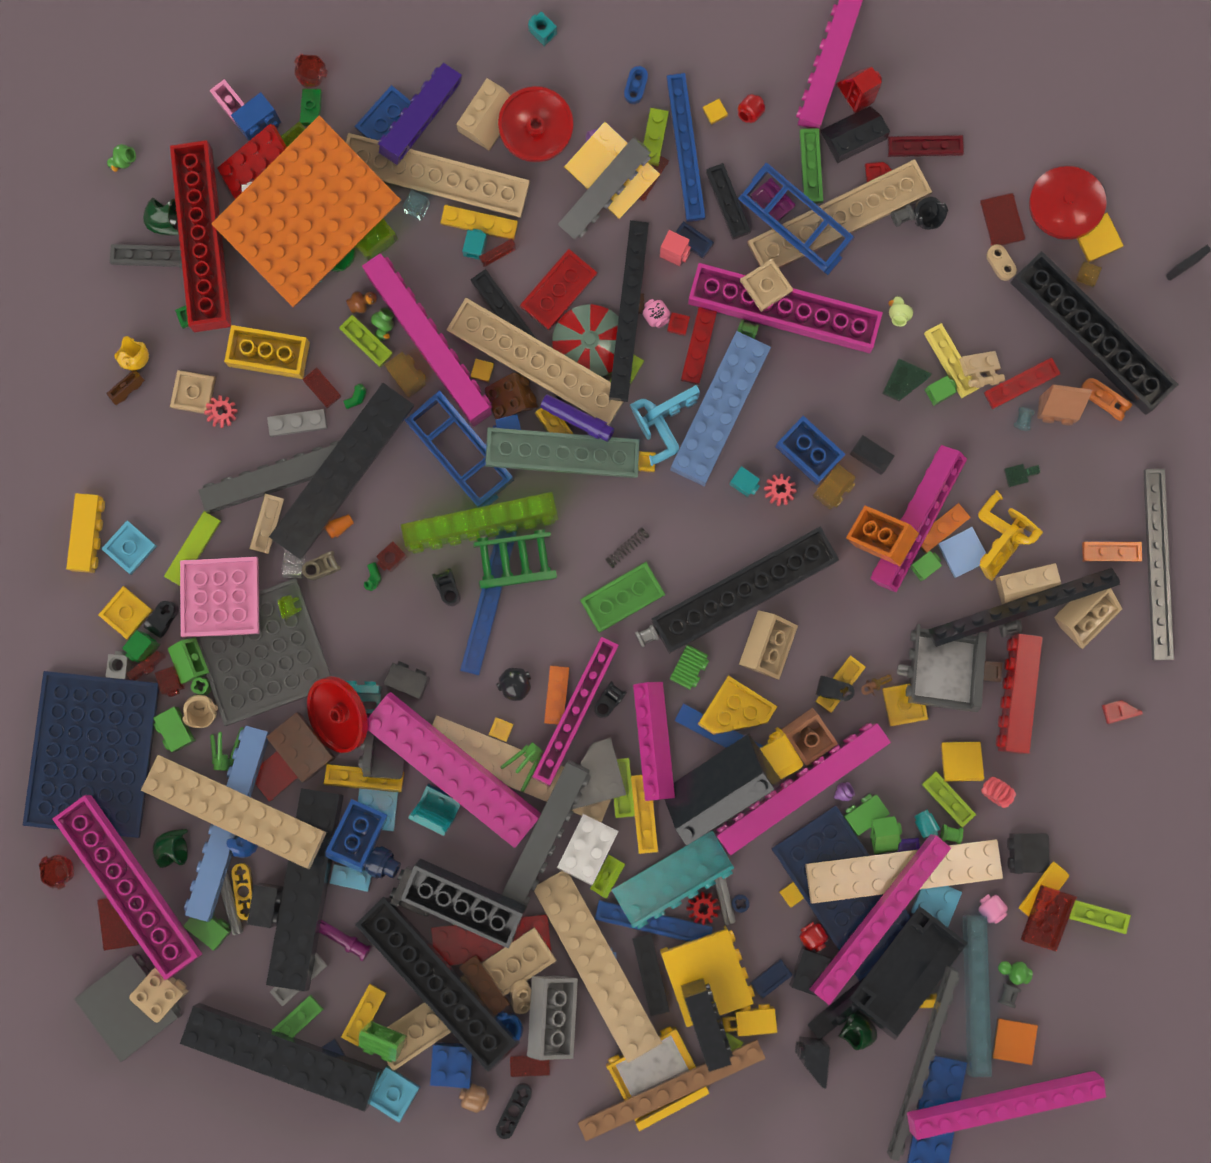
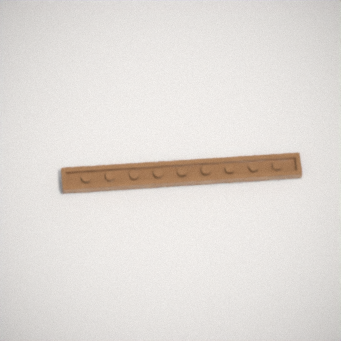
M756 1039L732 1050L733 1057H730L732 1065L709 1072L706 1063L578 1121L585 1141L766 1059L758 1040Z

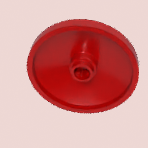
M539 86L522 88L509 96L500 110L498 118L499 135L505 147L522 160L529 162L550 160L558 156L570 142L573 132L571 109L567 102L551 89Z
M1073 166L1057 167L1044 173L1034 184L1029 198L1030 214L1035 224L1052 237L1065 240L1081 238L1092 232L1102 220L1106 210V194L1099 180L1090 172Z
M329 676L316 681L311 686L307 697L308 716L315 733L333 751L348 753L357 749L364 742L368 730L366 710L358 693L349 683L338 677Z

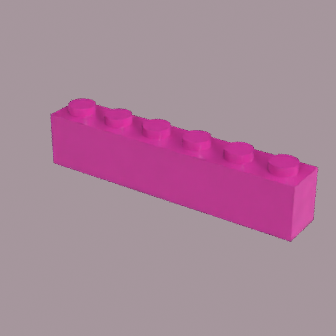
M663 682L634 684L645 801L675 798Z

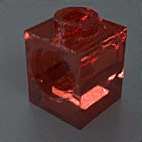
M393 541L376 556L379 559L377 564L384 571L388 569L390 572L407 558L405 553ZM390 553L395 554V560L392 563H387L386 556Z
M174 666L155 672L162 695L173 697L179 695V691L184 689Z

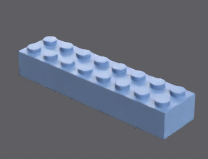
M736 331L673 461L671 471L705 487L771 348L770 346Z

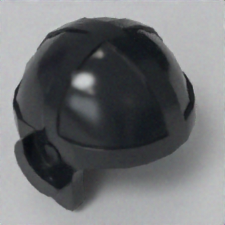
M932 196L920 199L914 208L916 226L926 230L940 227L947 216L948 208L946 204H942L937 198Z
M508 668L498 679V690L502 691L504 697L509 700L521 701L528 695L531 689L529 682L531 679L530 674L521 668Z

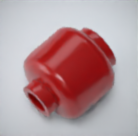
M753 94L747 95L738 105V116L744 122L754 123L765 112L763 99Z
M811 922L800 929L802 933H800L799 938L808 951L815 949L816 952H819L826 947L825 942L828 940V935L821 924Z

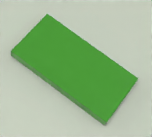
M647 562L580 599L597 631L601 633L665 596V593Z

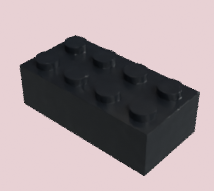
M702 978L681 985L684 1000L708 1071L711 1072L732 1065L730 1057H733L716 1002H714L710 984H705Z

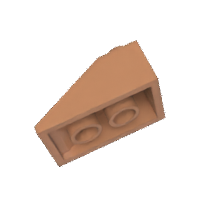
M1052 385L1039 397L1037 418L1043 419V422L1046 423L1061 421L1063 425H1073V423L1080 420L1092 390Z

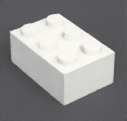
M583 814L557 868L593 885L618 831Z

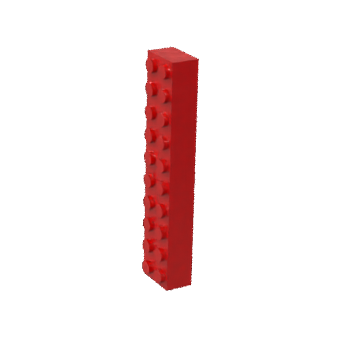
M207 140L171 145L170 153L188 326L193 332L231 327L222 234L211 224L220 215L213 149Z

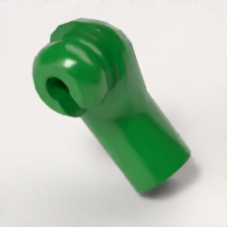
M357 384L354 387L353 397L343 400L346 409L363 403L366 396L364 385Z
M376 562L367 565L370 577L364 582L366 590H375L381 581V574Z

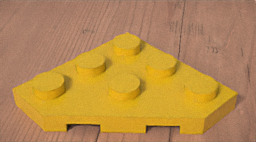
M728 675L698 725L713 735L768 723L777 706Z

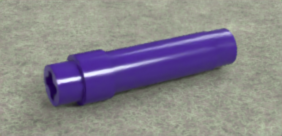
M548 394L542 400L540 408L588 432V435L598 440L602 439L609 442L615 428L607 425V422L597 417L594 418Z

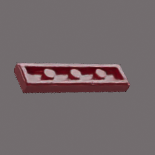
M963 135L888 137V157L963 156L964 154Z

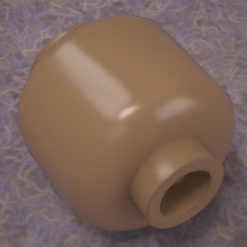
M471 1083L470 1088L461 1089L459 1099H461V1106L464 1109L478 1113L486 1108L489 1095H487L485 1088Z

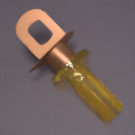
M889 674L878 680L873 678L871 683L866 680V685L862 686L861 691L864 695L871 693L875 696L873 690L879 691L881 685L892 681L893 678L885 680L891 677Z

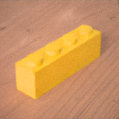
M75 493L67 570L95 573V569L98 567V557L96 556L97 550L100 549L101 545L99 531L103 527L101 513L105 509V501L99 495Z

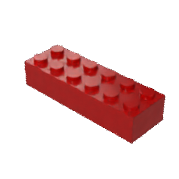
M1017 634L1011 636V639L1007 641L1009 657L1005 660L1004 669L1007 670V674L1002 682V688L1005 689L1004 697L1002 696L1000 700V708L1003 709L1002 716H999L998 727H1000V735L996 737L998 751L1018 754L1030 753L1042 637Z

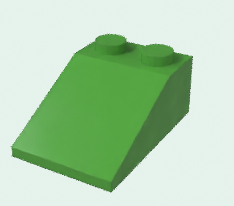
M370 1021L359 1033V1047L363 1048L365 1053L371 1055L376 1053L381 1055V1059L392 1062V1060L396 1061L399 1058L407 1035Z

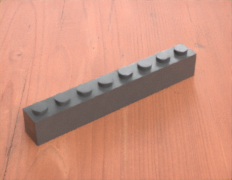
M340 440L330 443V446L326 448L322 446L316 447L308 454L304 452L294 455L293 459H280L274 465L259 466L258 470L253 472H241L235 478H223L217 484L208 483L203 485V488L198 491L205 512L211 514L262 497L265 494H271L310 481Z
M571 760L567 761L502 893L503 896L526 906L531 899L528 897L530 890L535 891L539 880L536 878L539 872L544 873L548 864L545 860L548 855L552 856L556 848L553 844L556 838H561L565 830L562 826L565 821L569 822L574 812L570 809L573 803L578 804L582 796L579 791L582 786L586 787L590 780V776H588L589 769Z

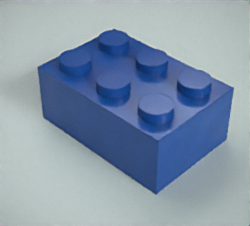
M804 416L795 423L775 446L816 485L845 456L842 450Z
M351 799L325 851L326 857L362 873L387 821V815Z

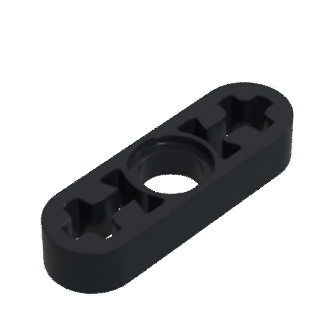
M521 1083L515 1087L496 1127V1133L501 1139H508L513 1135L531 1098L532 1090L529 1085ZM526 1089L528 1096H523L520 1103L512 1101L513 1098L518 1100L520 1094L517 1092L518 1090ZM517 1106L520 1110L519 1115L511 1116L508 1113L509 1107ZM507 1119L515 1121V1124L512 1122L509 1124L508 1129L510 1132L501 1133L502 1129L500 1126L504 1127Z

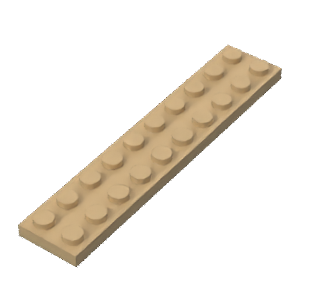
M348 133L346 143L383 182L519 218L522 216L530 180L412 149L396 165L379 153L378 140Z
M914 159L819 207L849 233H853L890 215L893 211L896 212L904 208L907 204L910 205L930 195L932 190ZM810 210L782 225L801 242L805 243L824 220L813 210ZM828 224L809 248L814 252L843 238V236ZM774 229L747 242L759 267L773 259L780 269L804 257L799 250Z
M465 298L447 328L449 333L592 417H597L607 422L609 426L623 404V401L609 400L611 382L468 298Z
M436 715L432 726L504 784L521 791L534 762L531 763L529 761L519 773H516V769L525 760V757L521 755L510 765L501 769V766L521 751V749ZM560 766L550 787L531 777L524 793L547 802L564 766ZM611 799L576 808L572 811L581 816L585 814L602 823Z
M157 755L141 791L307 869H310L327 833L160 755Z
M997 839L949 845L951 850L920 889L1003 879ZM918 850L805 864L810 902L813 904L884 894Z
M561 871L538 884L534 892L627 1063L662 1044L660 1037L570 874Z
M534 927L513 941L509 948L504 947L482 962V964L503 994L507 995L510 993V987L513 983L519 980H529L532 976H535L554 963L556 958ZM463 975L461 978L480 998L468 979ZM425 1002L387 1027L407 1035L399 1058L396 1061L392 1060V1062L387 1063L392 1071H394L451 1033Z

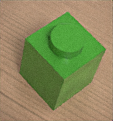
M947 375L927 386L925 392L933 406L952 397L957 392V386L953 379H949Z
M929 551L914 562L910 569L920 581H923L942 566L940 564L941 559L935 552Z

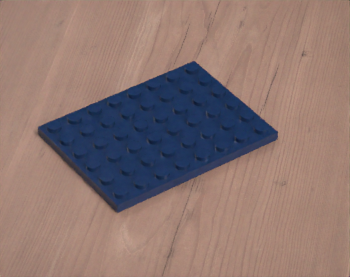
M43 671L22 826L60 830L53 821V818L84 795H92L120 836L140 838L146 793L141 791L149 773L155 723L154 717H156L160 683Z

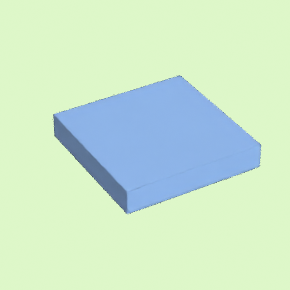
M973 527L937 544L955 578L978 567L981 558L986 554Z

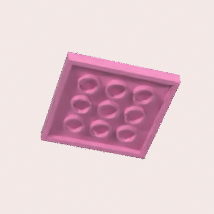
M258 557L180 561L182 638L259 634Z

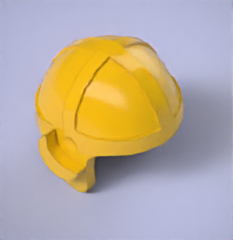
M125 336L122 339L120 349L114 356L119 366L123 369L138 370L147 364L149 352L143 342H136L133 338Z

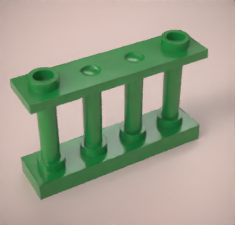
M545 529L536 530L531 535L495 540H489L488 537L478 538L477 542L473 543V548L480 547L484 572L483 580L478 582L479 589L556 579V570L551 571V567L548 566L544 539L549 538L551 533L545 532ZM537 539L541 569H539L540 572L532 573V570L529 568L526 541ZM518 542L522 567L521 575L513 576V573L510 571L507 543ZM499 544L503 574H501V578H494V575L491 574L488 546Z

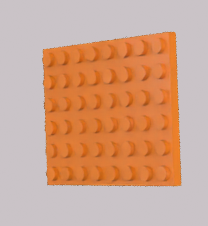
M319 115L211 224L292 307H295L402 200Z

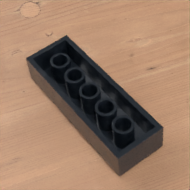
M421 858L414 865L401 898L402 901L506 948H509L527 909V906Z

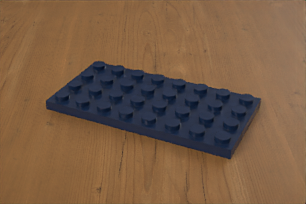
M835 805L771 849L840 951L883 894L811 904L805 864L870 856ZM906 909L902 911L854 973L859 981L868 975L911 918Z

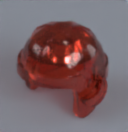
M300 54L295 58L294 74L302 86L316 87L320 85L323 77H327L328 70H326V64L317 55Z
M58 854L50 858L45 856L38 864L41 881L52 889L57 888L60 890L66 887L65 883L73 878V862L65 856Z

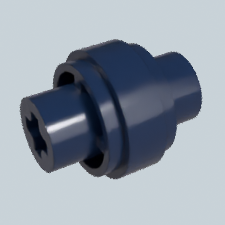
M377 846L372 850L368 858L365 871L376 879H382L385 875L394 879L399 872L401 863L394 860V854L391 850L383 846Z

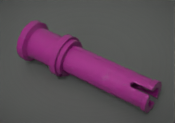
M321 921L320 933L343 946L347 953L355 954L362 962L365 960L372 946H366L358 941L357 937H350L325 921Z

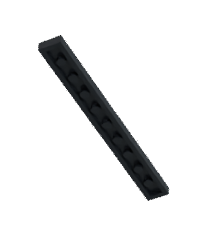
M630 220L609 400L628 402L649 222Z
M1111 567L928 629L929 635L935 646L938 647L1120 585V579Z

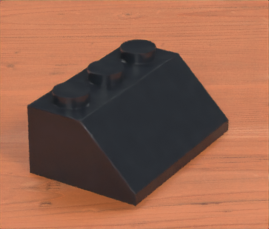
M871 106L820 130L837 163L887 140L890 134V130L882 115Z
M800 1037L799 1042L796 1041L795 1054H797L799 1060H801L820 1086L827 1089L830 1047L824 1039Z

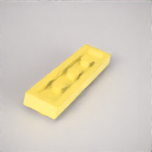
M942 323L927 330L924 335L947 375L955 382L956 390L960 397L964 398L977 391L979 388L969 387L968 381L972 380V376H964L959 360L961 355Z

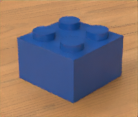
M261 92L231 114L237 127L248 141L269 124H274L277 129L281 123L275 109Z
M445 1042L433 1044L430 1086L470 1088L473 1055L463 1044Z

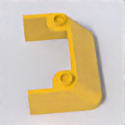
M777 727L775 728L776 732L769 735L768 744L761 747L760 750L780 779H783L799 770L803 766V762L786 734Z

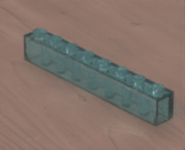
M981 914L963 915V938L968 943L964 948L967 1072L971 1077H992L987 916Z

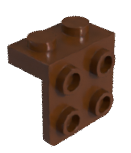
M511 373L485 388V393L491 402V409L495 419L512 416L521 411H533L538 408L536 397L532 393L528 378L520 373Z

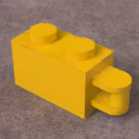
M768 1003L759 1004L758 1008H750L749 1005L735 1010L734 1016L722 1017L725 1032L737 1031L738 1036L777 1033L775 1008ZM735 1020L736 1026L731 1027L730 1021Z

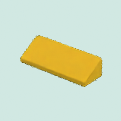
M1053 861L1021 903L1019 909L1033 921H1037L1070 875Z

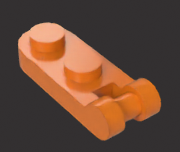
M1087 379L1081 385L1083 389L1092 390L1089 400L1119 421L1123 420L1125 417L1124 413L1132 407L1131 402L1097 379ZM1116 403L1120 405L1119 409L1114 407Z

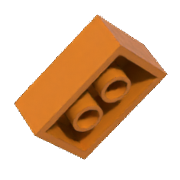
M864 505L846 539L863 551L901 566L919 533L910 524Z

